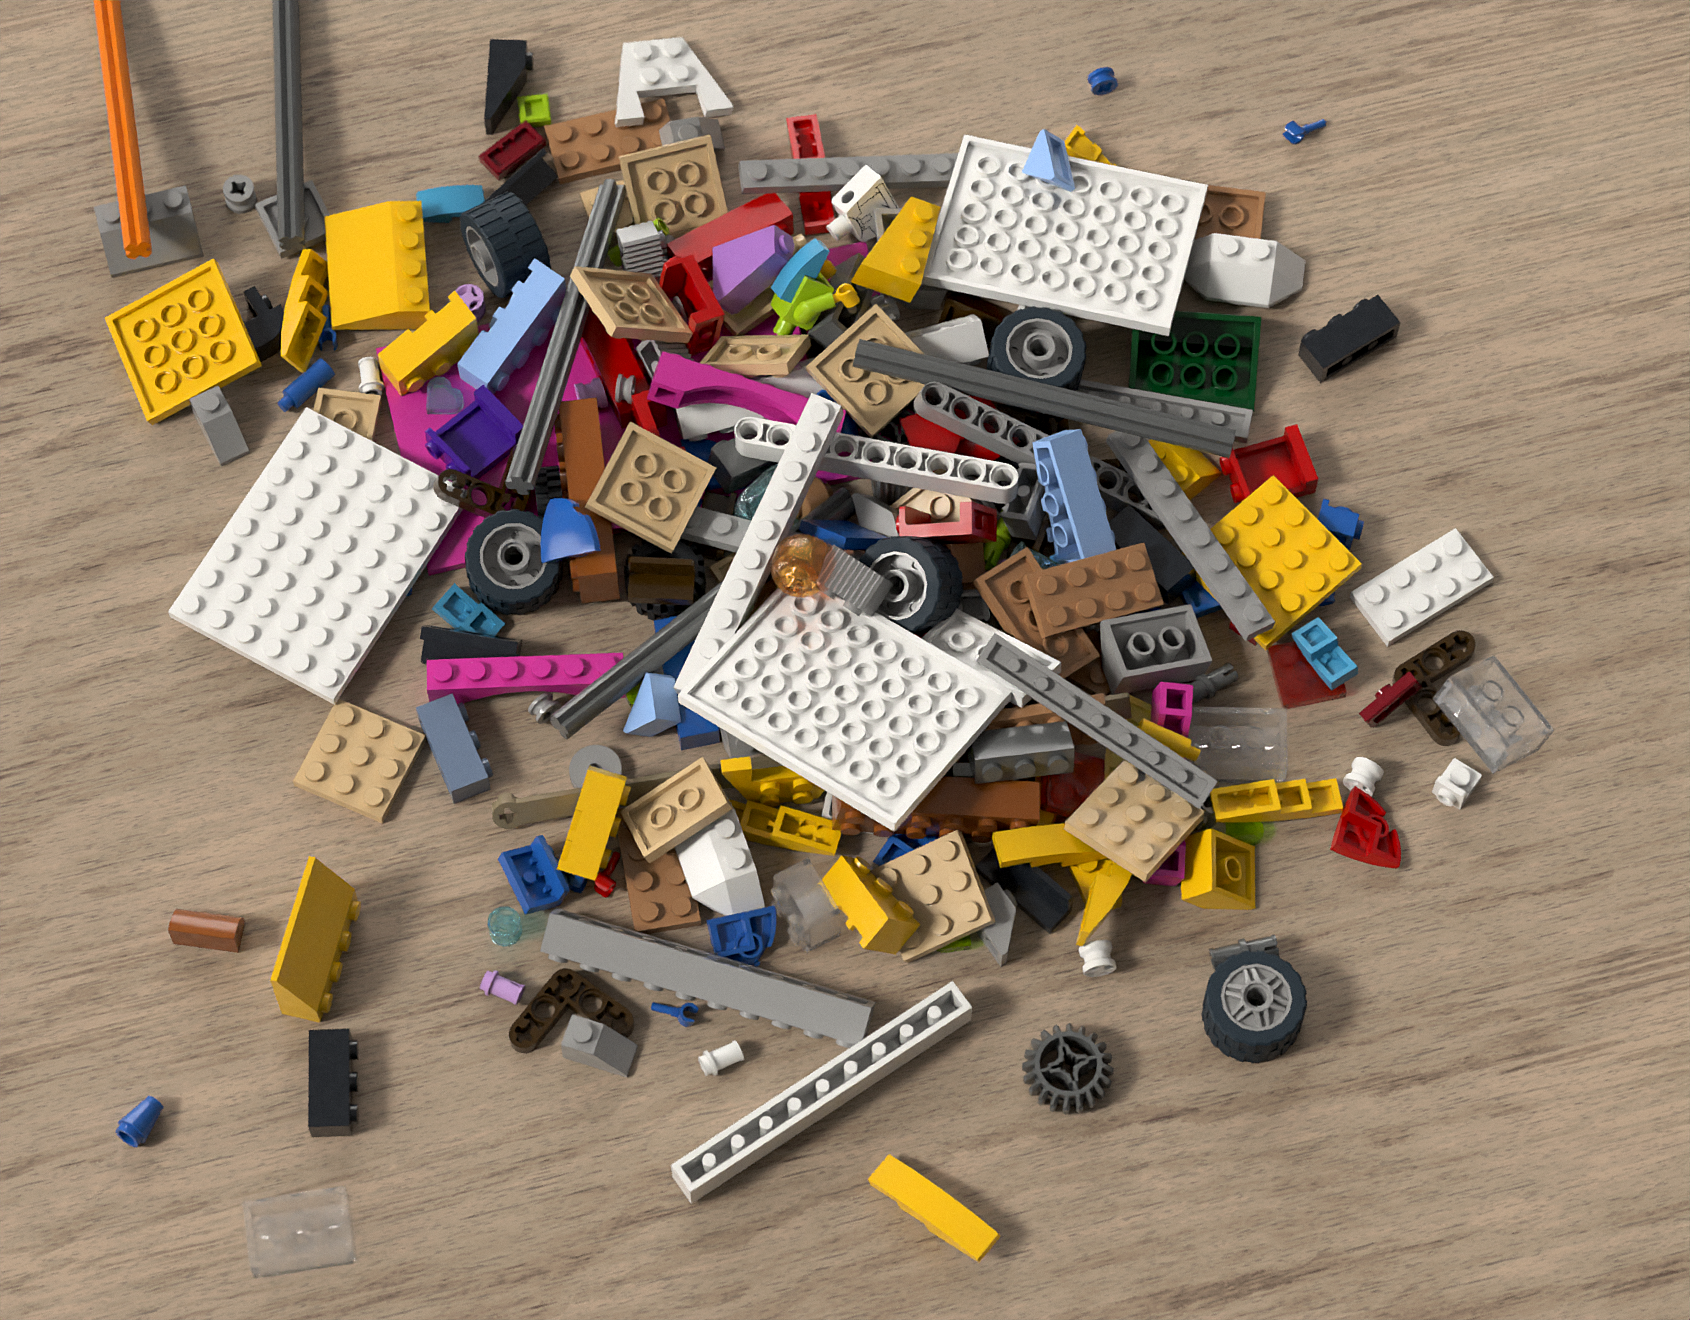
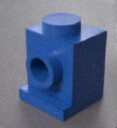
M1323 499L1318 520L1350 550L1353 538L1360 540L1364 521L1358 520L1359 513H1355L1351 509L1342 506H1328L1330 500Z

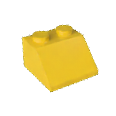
M1152 439L1148 441L1189 500L1194 498L1221 475V472L1200 451Z
M1212 828L1187 836L1185 839L1184 879L1181 881L1182 900L1202 909H1255V846Z

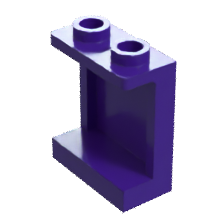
M484 384L474 391L475 401L437 431L434 432L431 428L425 431L427 441L425 447L436 460L441 458L446 464V469H454L476 479L481 478L510 455L512 448L519 441L523 428L519 420Z

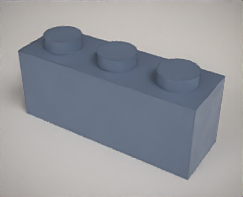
M449 694L416 707L419 723L453 803L455 804L491 790L489 778L493 776L487 758L480 759L477 750L481 748L475 730L469 732L465 722L469 721V717L463 702L457 704L453 694Z

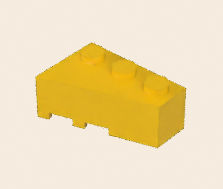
M456 291L448 296L451 302L439 312L429 311L425 315L428 321L413 333L410 329L406 330L378 353L381 370L401 396L408 392L417 391L427 380L435 375L440 376L446 373L453 364L460 361L479 335L476 317Z

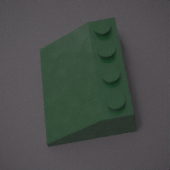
M1175 311L1169 336L1132 328L1128 388L1245 408L1254 412L1262 317Z

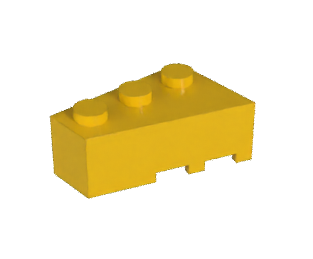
M911 196L861 263L851 283L910 303L921 286L940 206Z
M589 765L557 866L558 870L595 881L599 867L606 869L611 850L605 847L609 836L616 837L621 818L615 817L618 805H626L631 787L625 785L626 776Z
M841 855L817 886L833 908L838 912L842 910L849 918L845 922L847 927L852 931L857 928L863 938L859 943L863 949L896 955L920 926L918 921L912 916L914 911L906 903L898 901L891 894L893 889L888 883L880 878H876L870 872L872 867L867 861L859 856L853 858Z

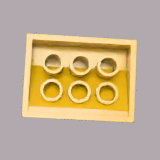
M387 201L325 216L332 330L418 329L428 321L425 318V315L430 311L422 202Z
M312 856L308 857L270 981L282 1014L320 1023L323 1013H328L331 1008L333 994L330 993L332 983L339 981L342 971V963L339 960L342 951L347 952L349 949L352 933L348 931L351 921H357L361 902L358 901L355 889L316 857Z

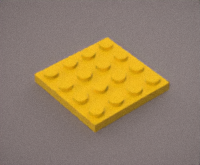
M214 258L105 317L145 418L151 425L191 405L190 398L216 386L222 388L262 366L219 263Z
M1274 475L1210 529L1275 621L1272 629L1254 637V640L1265 651L1362 567V563ZM1196 571L1197 581L1216 600L1214 595L1211 593L1207 585L1204 583V581Z

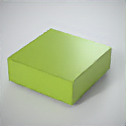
M548 93L517 97L520 124L526 120L532 127L552 125Z

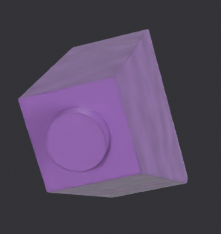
M772 225L712 247L713 293L721 308L731 315L737 314L770 286L783 267L793 257V237L777 226Z

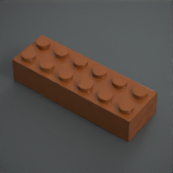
M597 397L561 401L554 427L563 498L571 499L579 504V507H573L577 512L590 516L598 535L601 550L583 557H570L573 592H580L581 603L620 599L611 521L585 508L605 470Z
M943 776L895 832L832 795V830H838L845 835L872 832L878 837L906 834L911 839H922L926 836H939L940 838L955 830H959L964 838H972V841L977 843H987L992 841L993 832L1037 826L1040 820V782L1004 780L975 784L974 778Z

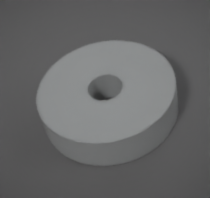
M590 745L580 749L573 756L569 766L570 780L574 788L583 786L589 765L622 775V766L618 755L610 748L602 745Z

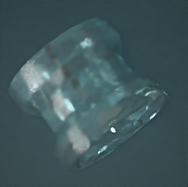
M508 906L498 907L490 913L488 929L492 941L497 945L505 947L514 945L520 940L522 935L521 919L518 912Z

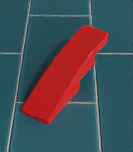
M817 114L786 118L792 159L825 158ZM831 191L798 192L805 235L829 232L826 226L835 220Z

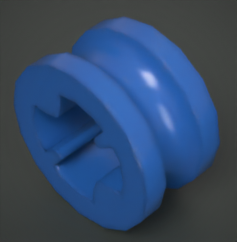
M1098 68L1088 75L1087 80L1092 85L1091 91L1094 95H1105L1117 88L1118 81L1114 77L1115 73L1112 68Z

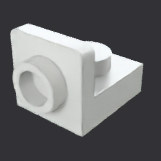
M1454 758L1442 776H1439L1435 781L1432 793L1444 805L1454 806L1460 810L1481 780L1482 774Z

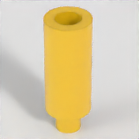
M1144 718L1137 726V728L1184 759L1187 758L1194 762L1197 760L1200 749L1191 746V739Z

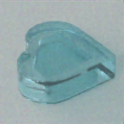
M439 376L431 379L427 386V414H456L460 412L464 406L461 391L457 388H452L450 381L445 377Z

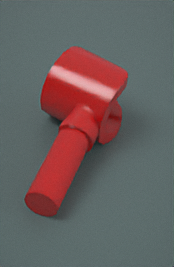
M613 852L606 869L600 872L595 880L594 890L604 898H607L613 892L617 884L610 877L621 856L618 852Z

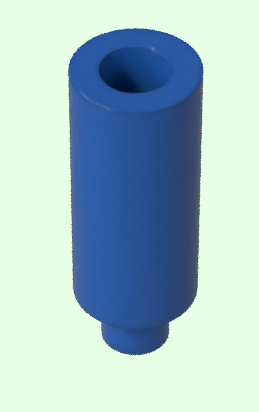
M319 358L306 372H303L282 391L284 397L277 402L278 406L284 412L292 406L299 408L318 391V388L323 387L335 376L333 369L326 361Z

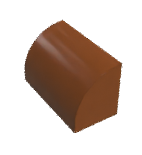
M175 909L169 923L168 932L173 944L239 953L245 920L243 917Z

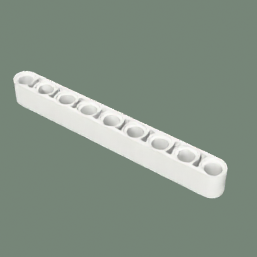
M744 417L735 425L736 449L741 455L779 463L787 444L776 445L774 443L778 440L789 442L796 425L756 417ZM838 432L835 433L818 469L1000 504L1013 501L1018 493V472L1010 464ZM747 434H753L756 436L754 439L746 440L742 438ZM840 452L851 453L848 457H841L837 454ZM874 457L883 459L879 463H873L869 460ZM911 463L914 467L905 469L901 465ZM936 469H943L946 471V473L942 475H937L933 473V471ZM968 475H975L978 477V479L967 480L964 477ZM1007 481L1010 485L1000 486L997 482Z

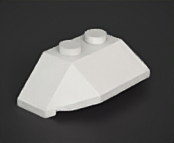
M1214 233L1194 240L1184 279L1205 300L1269 308L1292 294L1302 291L1305 260L1277 241Z
M733 806L732 810L675 847L692 898L725 916L765 907L757 870Z

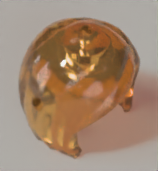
M804 534L790 535L781 540L774 551L771 561V575L777 587L785 594L793 597L806 598L817 594L820 590L817 579L820 576L825 557L831 550V547L822 539Z

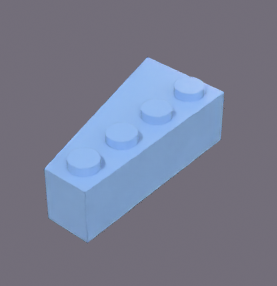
M536 259L528 267L532 273L524 283L518 280L511 290L513 295L506 308L499 306L493 314L489 325L490 330L488 332L482 330L457 363L460 378L475 389L484 384L492 394L496 391H501L508 383L511 373L516 368L520 369L526 363L532 349L536 345L540 346L544 343L549 330L557 321L566 293L565 278Z
M1064 430L1032 442L1038 482L1045 486V493L1043 498H1041L1043 511L1048 512L1051 527L1046 529L1047 541L1054 544L1055 554L1050 556L1051 567L1116 550L1115 535L1109 526L1106 505L1099 492L1097 474L1092 467L1087 451L1088 444L1082 434V430Z

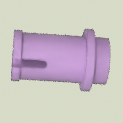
M496 970L493 973L487 971L480 985V989L485 991L484 994L486 996L493 994L517 1006L524 993L525 985H520L499 976V972Z

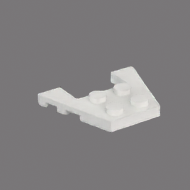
M682 37L623 43L615 117L616 127L643 124L644 114L639 98L696 92L705 118L731 115L733 110L732 103Z

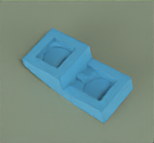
M455 185L418 191L416 193V201L422 202L423 222L450 223L453 217H461L463 212L480 205L484 201L482 185Z
M816 238L811 240L787 262L776 277L771 289L780 299L791 303L805 275L814 279L817 278L830 252L821 240Z
M455 583L432 608L435 613L457 630L495 636L505 625L482 602L478 605Z
M1319 617L1292 633L1294 641L1305 658L1331 690L1358 674V666L1338 646V638Z

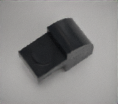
M253 286L243 291L247 307L254 317L244 324L259 360L263 362L281 350L284 311L281 304L273 308L267 295L261 296L256 287Z

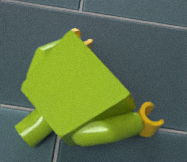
M826 259L816 279L804 276L791 303L780 299L776 293L774 294L771 307L780 317L773 332L777 335H792L796 326L810 330L822 311L836 307L835 303L840 301L846 308H851L857 305L860 299L853 286L848 283L841 284L837 288L836 293L833 294L835 289L827 279L831 278L837 270L832 262Z

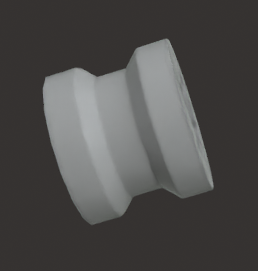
M234 175L225 181L223 194L228 209L237 214L251 211L257 202L251 179L244 175Z

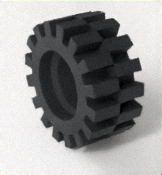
M559 465L540 468L535 484L538 517L544 518L550 499L563 498Z

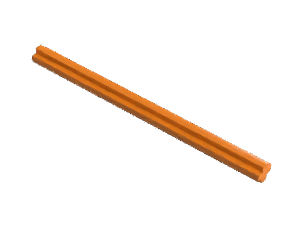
M93 0L124 250L126 257L135 260L139 255L146 258L151 255L152 247L120 0Z

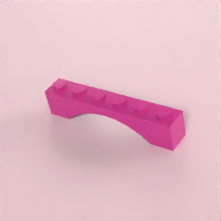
M662 351L647 397L648 400L676 409L704 403L728 404L745 408L762 415L768 420L797 425L809 399L798 393H790L775 388L773 385L756 382L740 374L722 371L709 364H701L685 359L678 354H670ZM843 410V418L836 430L838 433H841L846 410Z
M623 653L427 660V694L429 702L453 694L457 704L461 702L464 704L491 695L525 691H546L577 695L621 661L624 656Z
M1160 682L1152 691L1151 722L1188 738L1192 718L1193 685ZM1185 840L1146 882L1143 881V883L1175 887L1184 879Z

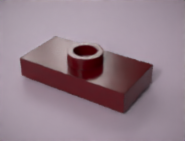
M525 120L478 156L479 162L500 181L546 146V140Z
M1408 672L1392 686L1387 684L1375 694L1376 699L1359 712V715L1371 728H1374L1419 691L1422 686Z

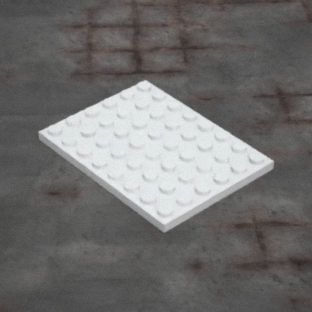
M964 135L935 228L921 284L1028 307H1048L1066 315L1169 336L1208 185L1068 156L1075 189L1069 192L1022 173L1032 150L1031 148Z
M306 407L168 611L169 616L335 705L463 509L437 497L433 484L438 475ZM446 480L447 490L452 491L454 489L452 482ZM462 488L463 493L460 495L461 497H463L465 489Z
M797 567L678 694V703L895 832L1011 700L1012 691L876 612L873 616H870L862 611L860 616H857L843 606L846 601L845 599L836 595L833 600L817 589L821 583L813 579L811 574Z

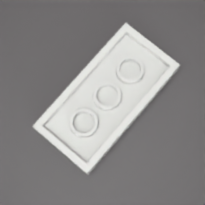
M1455 528L1353 590L1350 598L1388 647L1489 585L1494 577Z
M958 609L955 610L951 617L937 623L921 638L1011 690L1012 694L1009 702L1021 708L1032 698L976 661L994 633L1056 674L1061 672L1060 661Z

